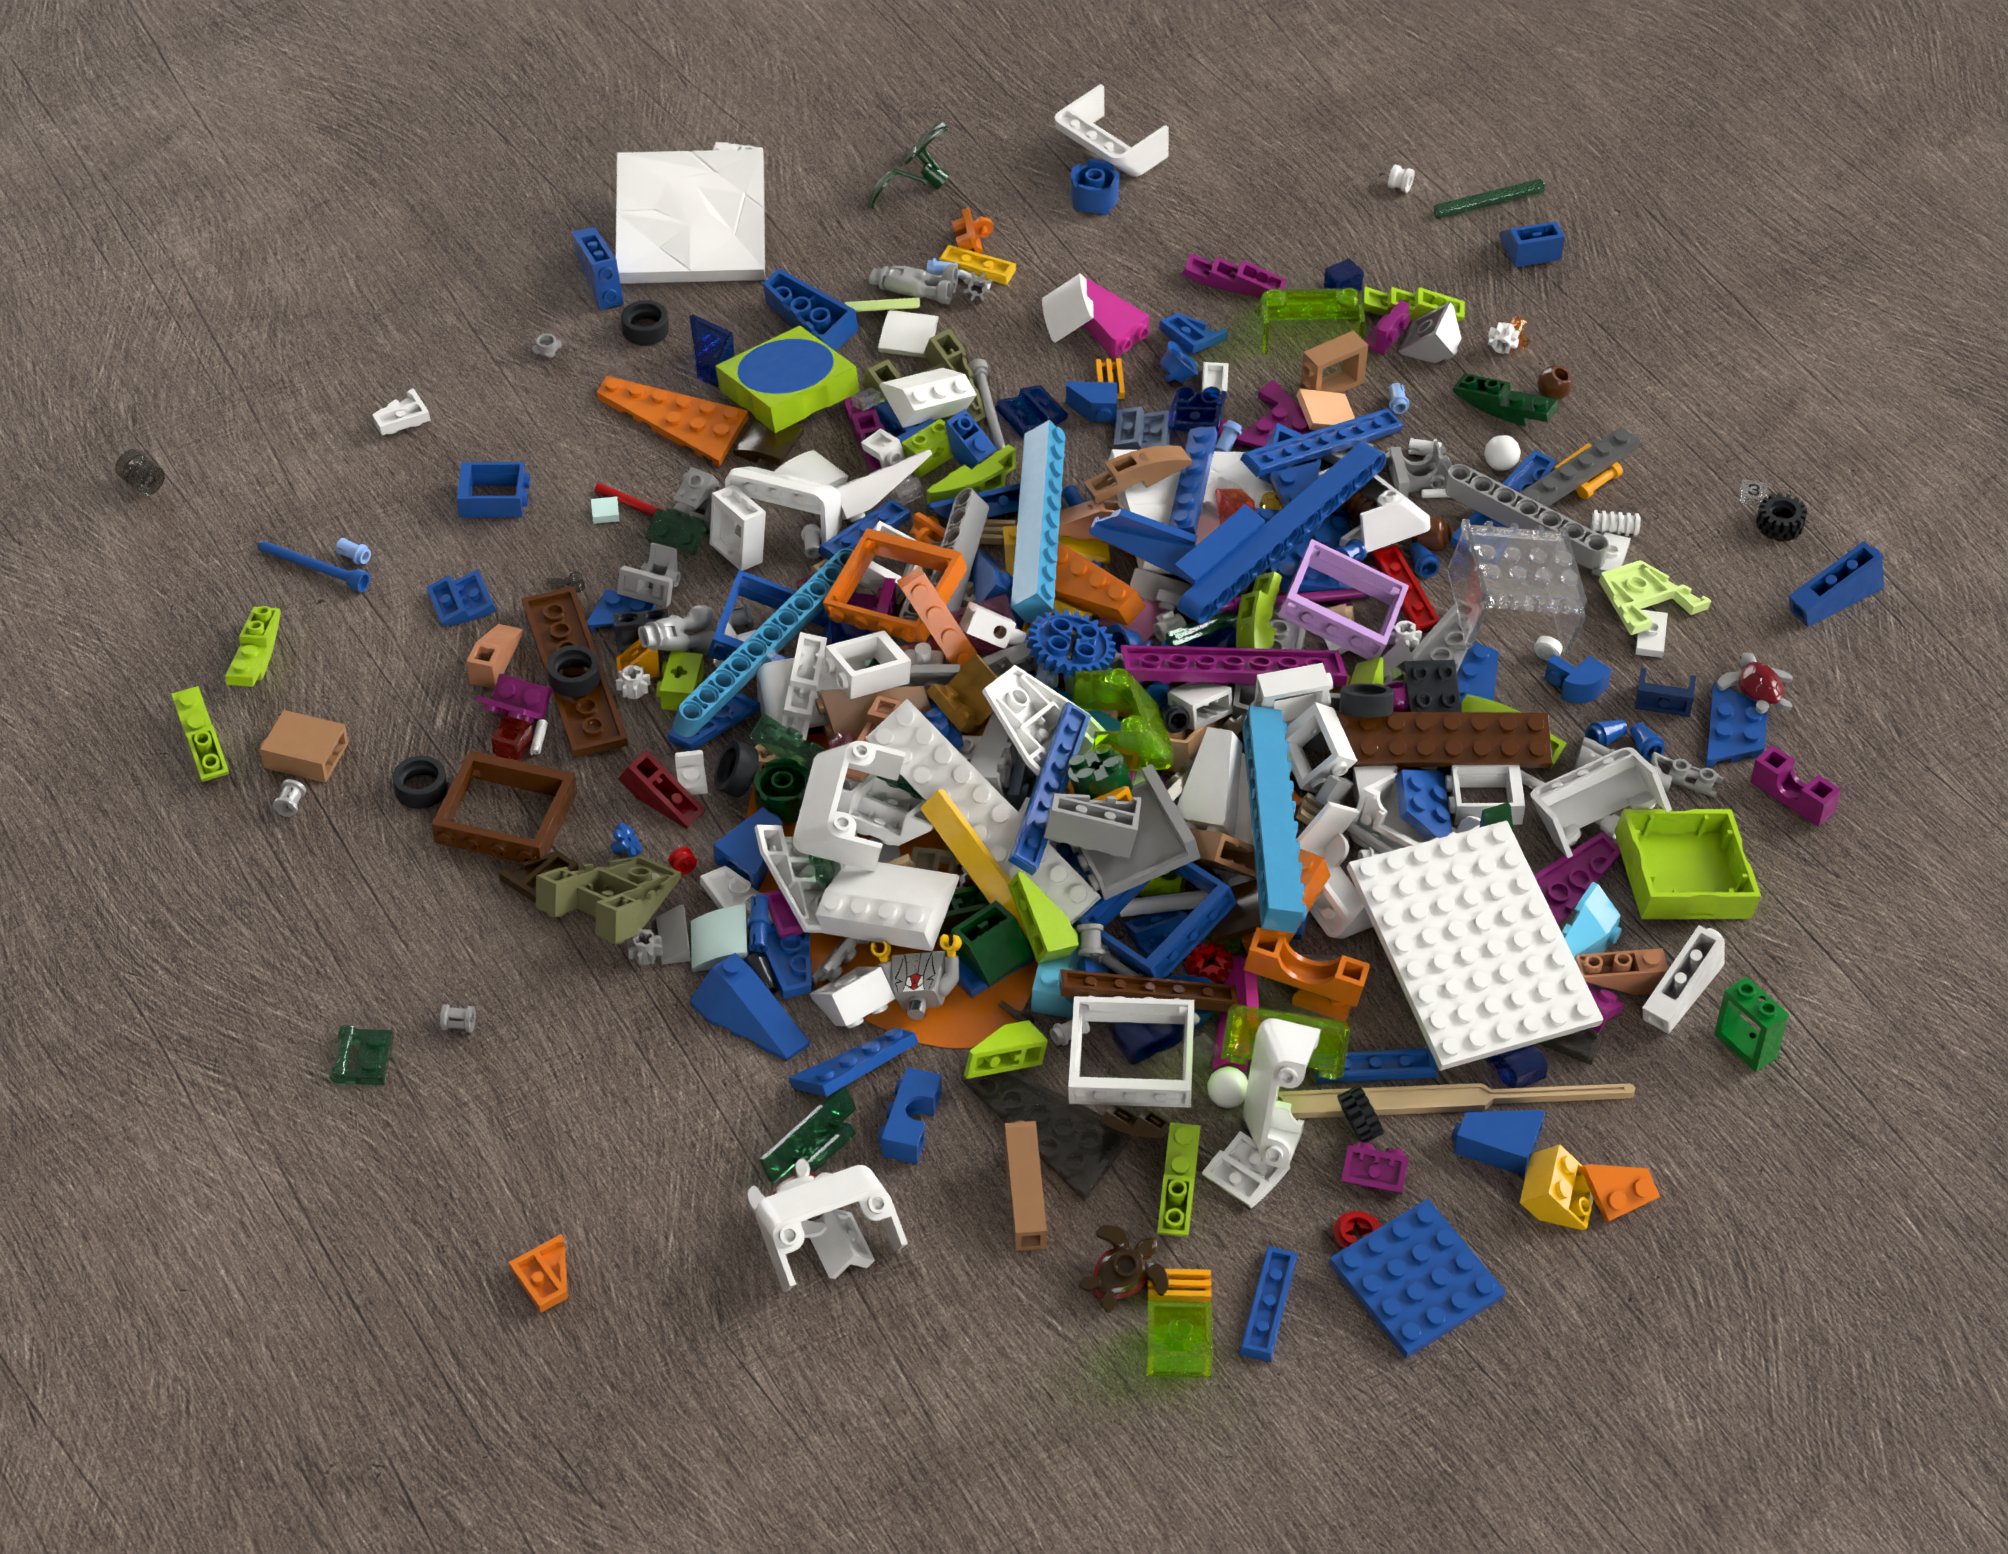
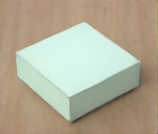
M617 497L591 499L593 524L620 521Z

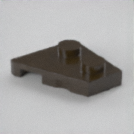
M554 851L544 855L542 858L523 862V868L508 872L507 868L499 871L498 874L500 881L536 903V875L563 867L569 868L568 870L571 872L578 871L579 866L578 863L561 852Z

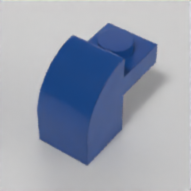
M1553 655L1547 661L1545 680L1562 689V700L1571 703H1588L1597 699L1609 687L1612 668L1591 656H1588L1576 668Z

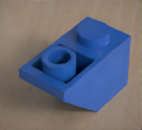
M966 409L945 422L952 455L961 466L966 465L973 469L977 464L991 457L997 450Z

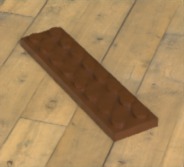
M569 587L521 598L548 683L547 662L556 650L566 646H584L592 650L598 657L601 678L598 686L592 692L584 696L567 697L552 690L573 758L628 746L625 730L575 588ZM571 665L561 669L558 674L563 677L573 678L586 674L590 669L581 665Z
M1336 712L1357 759V762L1351 767L1520 765V768H1551L1552 765L1548 713L1393 712L1385 717L1360 718ZM1325 740V755L1327 759L1331 755V751Z

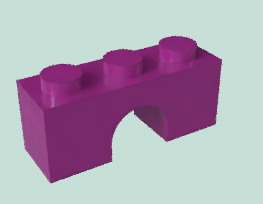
M1774 745L1770 746L1755 759L1750 782L1819 827L1836 812L1841 789L1820 775H1817L1808 784L1802 782L1794 772L1795 759Z

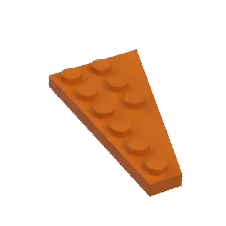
M606 376L597 390V399L619 412L631 414L633 420L640 424L642 422L647 423L654 432L679 446H687L693 449L695 455L701 458L703 456L712 460V464L720 468L748 420V410Z

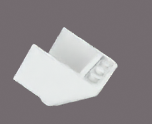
M1102 84L1055 115V127L1057 130L1100 158L1110 162L1114 167L1133 177L1142 175L1168 157L1169 127L1166 125L1131 148L1094 124L1095 121L1104 116V86Z
M752 466L734 468L730 470L725 479V488L734 484L750 498L819 514L822 544L836 536L842 527L841 496L836 488L831 485Z
M1327 470L1319 472L1318 478L1321 475H1323ZM1377 474L1357 491V493L1363 494V497H1369L1370 502L1376 501L1379 506L1378 508L1360 513L1362 544L1366 547L1367 553L1425 533L1430 529V516Z
M854 741L817 754L813 760L793 835L794 847L808 855L875 872L883 844L854 836L856 831L854 818L847 813L837 811L848 768L898 781L906 752L864 741Z
M1631 747L1616 750L1538 786L1530 794L1534 806L1554 844L1567 858L1573 856L1570 846L1576 844L1580 838V828L1627 806H1630L1632 809H1652L1658 803L1666 812L1672 810L1658 771Z
M1328 802L1296 841L1300 842V849L1324 857L1331 875L1309 911L1329 937L1344 939L1372 928L1373 924L1357 889L1340 867V864L1346 859L1349 852L1348 841L1342 833L1359 815V811Z
M856 1165L768 1196L757 1205L756 1219L783 1293L796 1285L786 1254L798 1250L804 1242V1231L800 1223L801 1221L858 1201L860 1209L866 1218L872 1221L882 1220L893 1252L901 1250L908 1244L892 1199L871 1169L864 1165Z

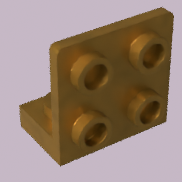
M974 655L947 685L932 684L926 692L960 732L976 733L994 714L982 691L998 677L979 655Z

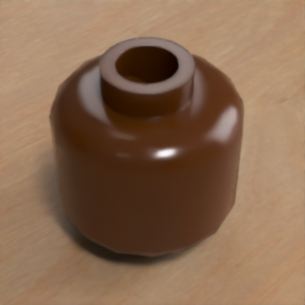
M1440 516L1430 517V529L1425 533L1411 537L1412 543H1421L1430 551H1442L1446 544H1450V524L1446 523Z

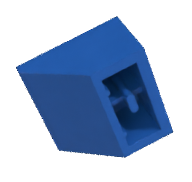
M1557 221L1512 228L1499 232V238L1515 267L1561 260L1565 236Z

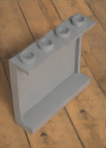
M1152 764L1141 768L1145 781L1133 785V789L1130 791L1132 797H1142L1138 831L1130 858L1116 857L1109 853L1092 849L1086 850L1080 846L1069 844L1073 853L1079 852L1080 855L1077 856L1083 872H1090L1088 880L1094 892L1099 890L1104 900L1201 858L1192 832Z

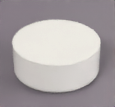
M1550 636L1539 637L1534 645L1536 655L1546 661L1553 655L1559 657L1563 650L1561 643Z

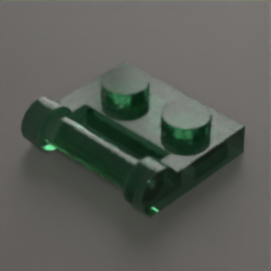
M351 1025L341 1026L338 1033L340 1043L336 1063L331 1068L330 1080L338 1084L385 1085L394 1039L393 1031L356 1029ZM360 1043L355 1070H348L347 1064L351 1044Z

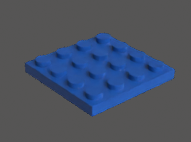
M1250 507L1265 519V523L1281 511ZM1328 516L1266 570V573L1275 571L1282 576L1279 586L1280 590L1288 591L1300 560L1311 539L1332 549L1340 546L1341 537L1351 531L1347 518ZM1308 566L1297 592L1306 593L1350 589L1353 587ZM1366 594L1365 599H1369L1370 596Z
M1429 1199L1424 1200L1333 1255L1328 1263L1405 1359L1500 1301L1506 1294L1503 1287Z

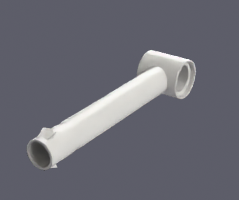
M1236 876L1228 881V886H1234L1254 879L1250 876ZM1200 890L1133 898L1120 912V916L1126 917L1195 909L1209 894Z

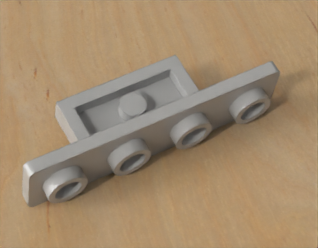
M1135 568L1129 586L1136 589L1141 598L1159 603V608L1174 612V609H1178V603L1182 595L1193 585ZM1231 610L1219 611L1210 620L1229 625L1234 613Z

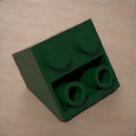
M997 900L951 929V945L953 944V935L959 936L962 940V946L956 951V955L988 987L1034 957L1033 950L1016 918Z

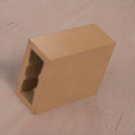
M283 710L278 720L273 722L268 737L261 742L259 747V754L262 756L264 768L326 783L349 743L345 724Z

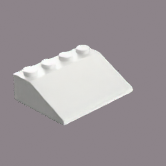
M877 862L875 872L845 865L825 889L815 915L824 934L883 943V940L891 945L933 951L959 881V875Z

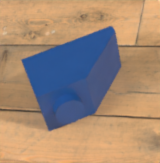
M1066 382V404L1090 422H1116L1117 383Z

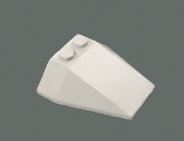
M1014 665L985 687L982 692L1027 768L1038 778L1062 708L1067 702H1072ZM1092 716L1078 755L1088 753L1108 734Z
M870 774L862 781L845 777L837 811L847 813L854 818L857 833L871 835L887 845L899 846L934 828L920 809L926 801L900 774L898 781Z
M756 825L754 829L760 853L803 931L807 933H824L815 914L825 889L846 864L798 851L793 845V837L784 836L782 825Z

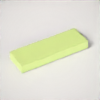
M920 298L844 302V304L855 309L856 312L916 309L920 307Z

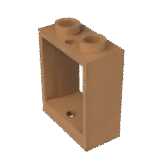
M1353 330L1304 351L1301 365L1300 389L1342 393L1365 382L1368 344ZM1342 361L1341 370L1322 377L1324 368Z

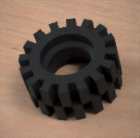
M1777 493V497L1774 494H1770L1768 498L1765 497L1760 502L1756 519L1757 528L1761 529L1763 535L1769 533L1768 538L1770 539L1776 536L1777 541H1781L1782 537H1785L1786 541H1790L1791 536L1795 539L1798 537V534H1802L1807 517V508H1804L1805 504L1803 502L1798 503L1799 498L1791 499L1790 494H1787L1786 497H1782V493ZM1775 515L1785 516V517H1787L1788 519L1779 518V517H1776Z
M1360 1085L1337 1095L1342 1111L1359 1142L1367 1143L1384 1134L1382 1125L1378 1120L1379 1118Z

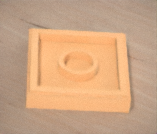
M1299 389L1296 395L1310 430H1319L1355 419L1345 394Z

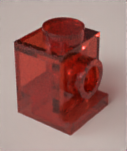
M505 716L491 738L493 754L497 757L519 761L528 745L532 744L531 722Z

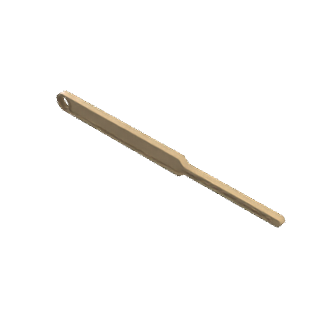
M1482 1083L1362 1088L1377 1115L1485 1111L1492 1104L1631 1099L1635 1093V1086L1632 1084L1491 1089ZM1349 1089L1279 1091L1277 1100L1292 1104L1291 1113L1295 1119L1345 1117L1337 1095Z

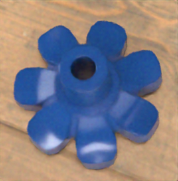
M622 822L616 825V831L613 832V837L616 841L610 845L612 851L617 854L625 850L628 857L640 854L642 846L639 844L637 836L633 835L634 829Z

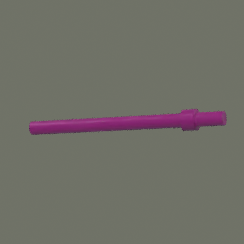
M1355 588L1297 593L1314 603L1365 598L1366 595ZM1286 594L1277 595L1274 606H1282ZM1236 596L1220 611L1231 610L1232 613H1237L1242 596Z

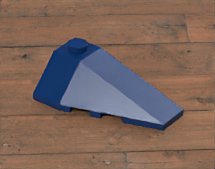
M978 548L971 569L977 605L1011 619L1016 623L1015 627L1022 630L1024 621L1011 608L1013 577L991 554Z
M736 953L711 968L690 1000V1005L708 1023L716 1027L721 1025L731 1030L732 1034L739 1038L744 1036L756 1042L757 1047L785 1061L790 1060L810 1046L809 1040L762 980Z

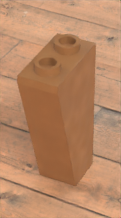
M920 685L897 686L849 699L843 690L840 689L816 691L818 698L815 699L819 714H824L827 725H824L828 741L833 740V743L838 746L858 739L867 723V713L877 695L902 702L908 699L920 712H926L931 709L925 688Z
M1036 1121L1005 1123V1167L1015 1251L1046 1249L1047 1228Z

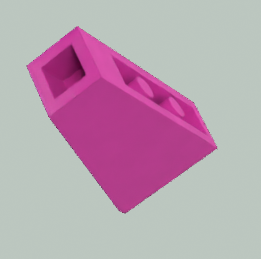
M1086 278L1087 296L1093 301V319L1083 324V326L1108 354L1116 359L1137 342L1146 338L1149 333V315Z

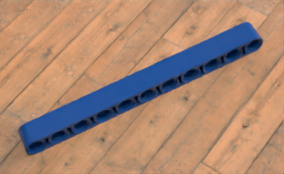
M1365 442L1357 444L1186 591L1179 600L1178 611L1199 624L1206 623L1256 580V576L1264 573L1378 474L1386 462V454Z

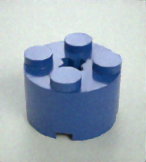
M1091 159L1087 160V164L1080 166L1079 163L1074 166L1071 171L1070 195L1073 209L1099 215L1110 213V209L1117 204L1119 199V172L1113 169V165L1110 162Z

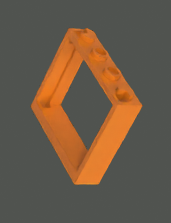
M867 528L823 601L829 619L836 623L843 622L854 625L862 630L885 631L888 635L902 638L907 642L925 643L931 633L920 616L916 622L849 605L847 602L874 556L878 555L944 572L935 590L947 606L967 571L962 552Z

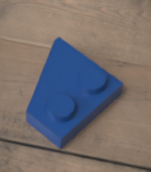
M606 589L587 621L589 631L592 633L595 632V627L611 626L612 630H615L613 614L656 610V604L620 595L616 591Z

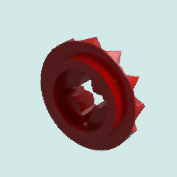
M1212 940L1204 944L1200 942L1188 954L1186 959V969L1189 975L1207 977L1215 984L1225 981L1233 968L1231 953L1225 949L1223 944H1214ZM1216 956L1214 963L1216 966L1210 964L1203 970L1205 962L1203 958L1209 960L1211 957Z
M1347 1212L1336 1220L1333 1227V1239L1337 1241L1339 1249H1345L1358 1241L1356 1236L1353 1235L1354 1226L1363 1235V1238L1380 1228V1222L1366 1212Z

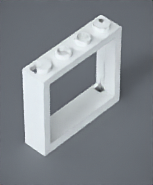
M1090 995L1089 997L1074 996L1068 1086L1069 1104L1191 1108L1194 1000H1179V998L1155 999L1152 997L1125 998L1116 996L1112 998ZM1083 1021L1185 1024L1183 1080L1080 1077Z

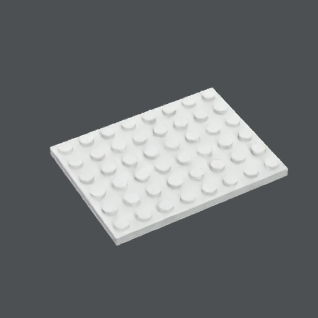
M1508 821L1348 863L1347 870L1440 1071L1602 1024L1604 1019Z

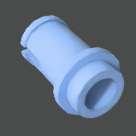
M933 258V260H928L927 272L933 275H942L948 264L958 266V263L936 261V258Z
M1393 383L1388 388L1390 395L1389 407L1394 413L1403 414L1409 408L1410 403L1405 396L1404 386H1400V383Z
M1228 420L1226 424H1223V432L1215 445V450L1218 452H1230L1237 436L1242 433L1240 431L1241 425Z
M346 538L339 539L336 544V553L352 559L357 565L366 564L370 559L371 551L364 544L358 545L348 541Z

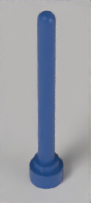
M260 541L257 545L258 549L262 552L346 581L347 585L355 591L364 592L369 586L370 574L360 569L347 571L266 541Z

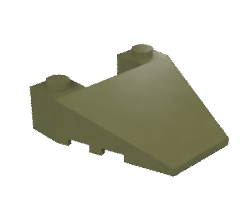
M950 328L929 338L924 355L933 368L925 372L946 368L965 374L977 394L966 411L976 423L985 420L984 407L978 389H975L972 379L973 374L971 368L968 367L963 345ZM889 359L867 369L862 386L874 402L878 403L885 400L889 404L879 385L883 382L902 377ZM951 415V416H947V417H943V418H939V419H942L944 422H946V421H948L950 418H952V417L955 416V415Z
M644 856L609 860L608 866L594 868L592 863L583 864V870L572 872L567 867L557 868L536 875V908L547 912L552 917L564 916L565 913L575 909L583 911L595 917V935L607 939L609 943L620 944L626 939L638 935L680 880L681 872Z

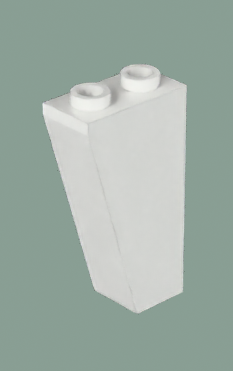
M1207 727L1177 804V808L1189 828L1224 833L1231 837L1235 835L1243 744L1233 731Z
M1698 925L1643 1006L1644 1021L1667 1034L1672 1031L1724 965L1725 939L1722 938L1719 932L1711 928L1705 929Z

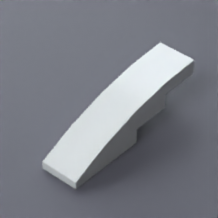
M802 632L799 634L777 744L797 747L802 750L805 748L827 642L826 637Z

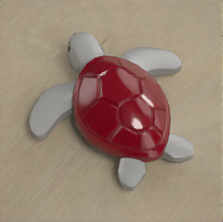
M1745 652L1741 654L1739 664L1742 671L1725 673L1717 681V688L1721 691L1739 685L1740 689L1749 699L1758 701L1756 711L1759 714L1766 713L1769 704H1775L1781 710L1790 711L1792 708L1791 702L1783 698L1784 686L1782 682L1791 683L1793 677L1787 672L1770 668L1757 662L1752 653Z

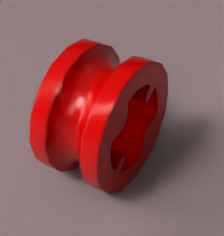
M680 847L669 855L668 863L674 870L681 872V875H685L696 867L697 859L690 848Z

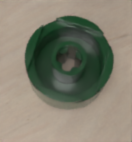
M1110 744L1100 745L1094 751L1084 755H1076L1069 760L1068 775L1075 794L1089 795L1090 800H1093L1124 786L1129 787L1130 791L1133 789V783L1123 755L1119 751L1112 749Z
M780 758L767 762L766 767L761 771L758 769L754 776L757 810L764 807L770 813L777 814L783 823L797 822L810 775L809 770L806 767L804 769L799 766L798 762L793 759Z

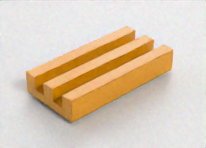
M1116 358V362L1106 359V363H1101V359H1096L1097 382H1103L1102 370H1107L1108 382H1114L1112 370L1116 369L1119 390L1117 399H1125L1121 358Z
M1165 1269L1168 1276V1288H1173V1290H1167L1163 1296L1157 1294L1152 1282L1148 1280V1301L1211 1302V1270ZM1185 1289H1204V1291H1191Z

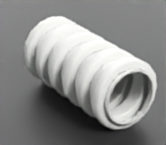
M1594 510L1591 514L1590 529L1595 532L1599 531L1600 534L1608 532L1621 535V533H1624L1625 536L1633 534V537H1637L1640 531L1639 513H1635L1632 516L1631 513L1623 515L1622 512L1614 514V511H1610V514H1606V511L1598 513L1597 510Z

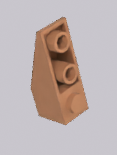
M1093 499L1060 510L1059 536H1071L1078 540L1086 538L1097 539L1105 542L1089 533L1094 518L1097 516L1105 518L1111 516L1115 510L1125 509L1123 502L1105 500L1097 504Z
M498 624L475 643L466 661L470 684L495 689L499 673H504L524 634V629Z
M1663 948L1578 954L1575 956L1576 963L1585 982L1632 995L1652 994L1669 969Z

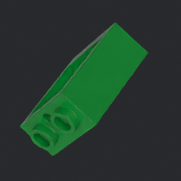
M1746 976L1724 990L1714 1035L1752 1070L1757 1072L1778 1058L1789 1014ZM1741 1011L1761 1028L1760 1033L1740 1016Z

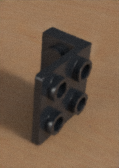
M1455 660L1403 661L1391 670L1393 681H1403L1405 683L1409 712H1462Z

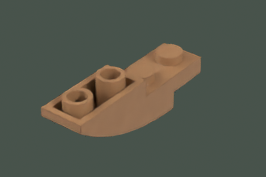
M1166 445L1143 448L1105 462L1107 470L1085 481L1084 485L1094 501L1099 504L1140 482L1147 488L1192 465L1193 462L1181 446Z

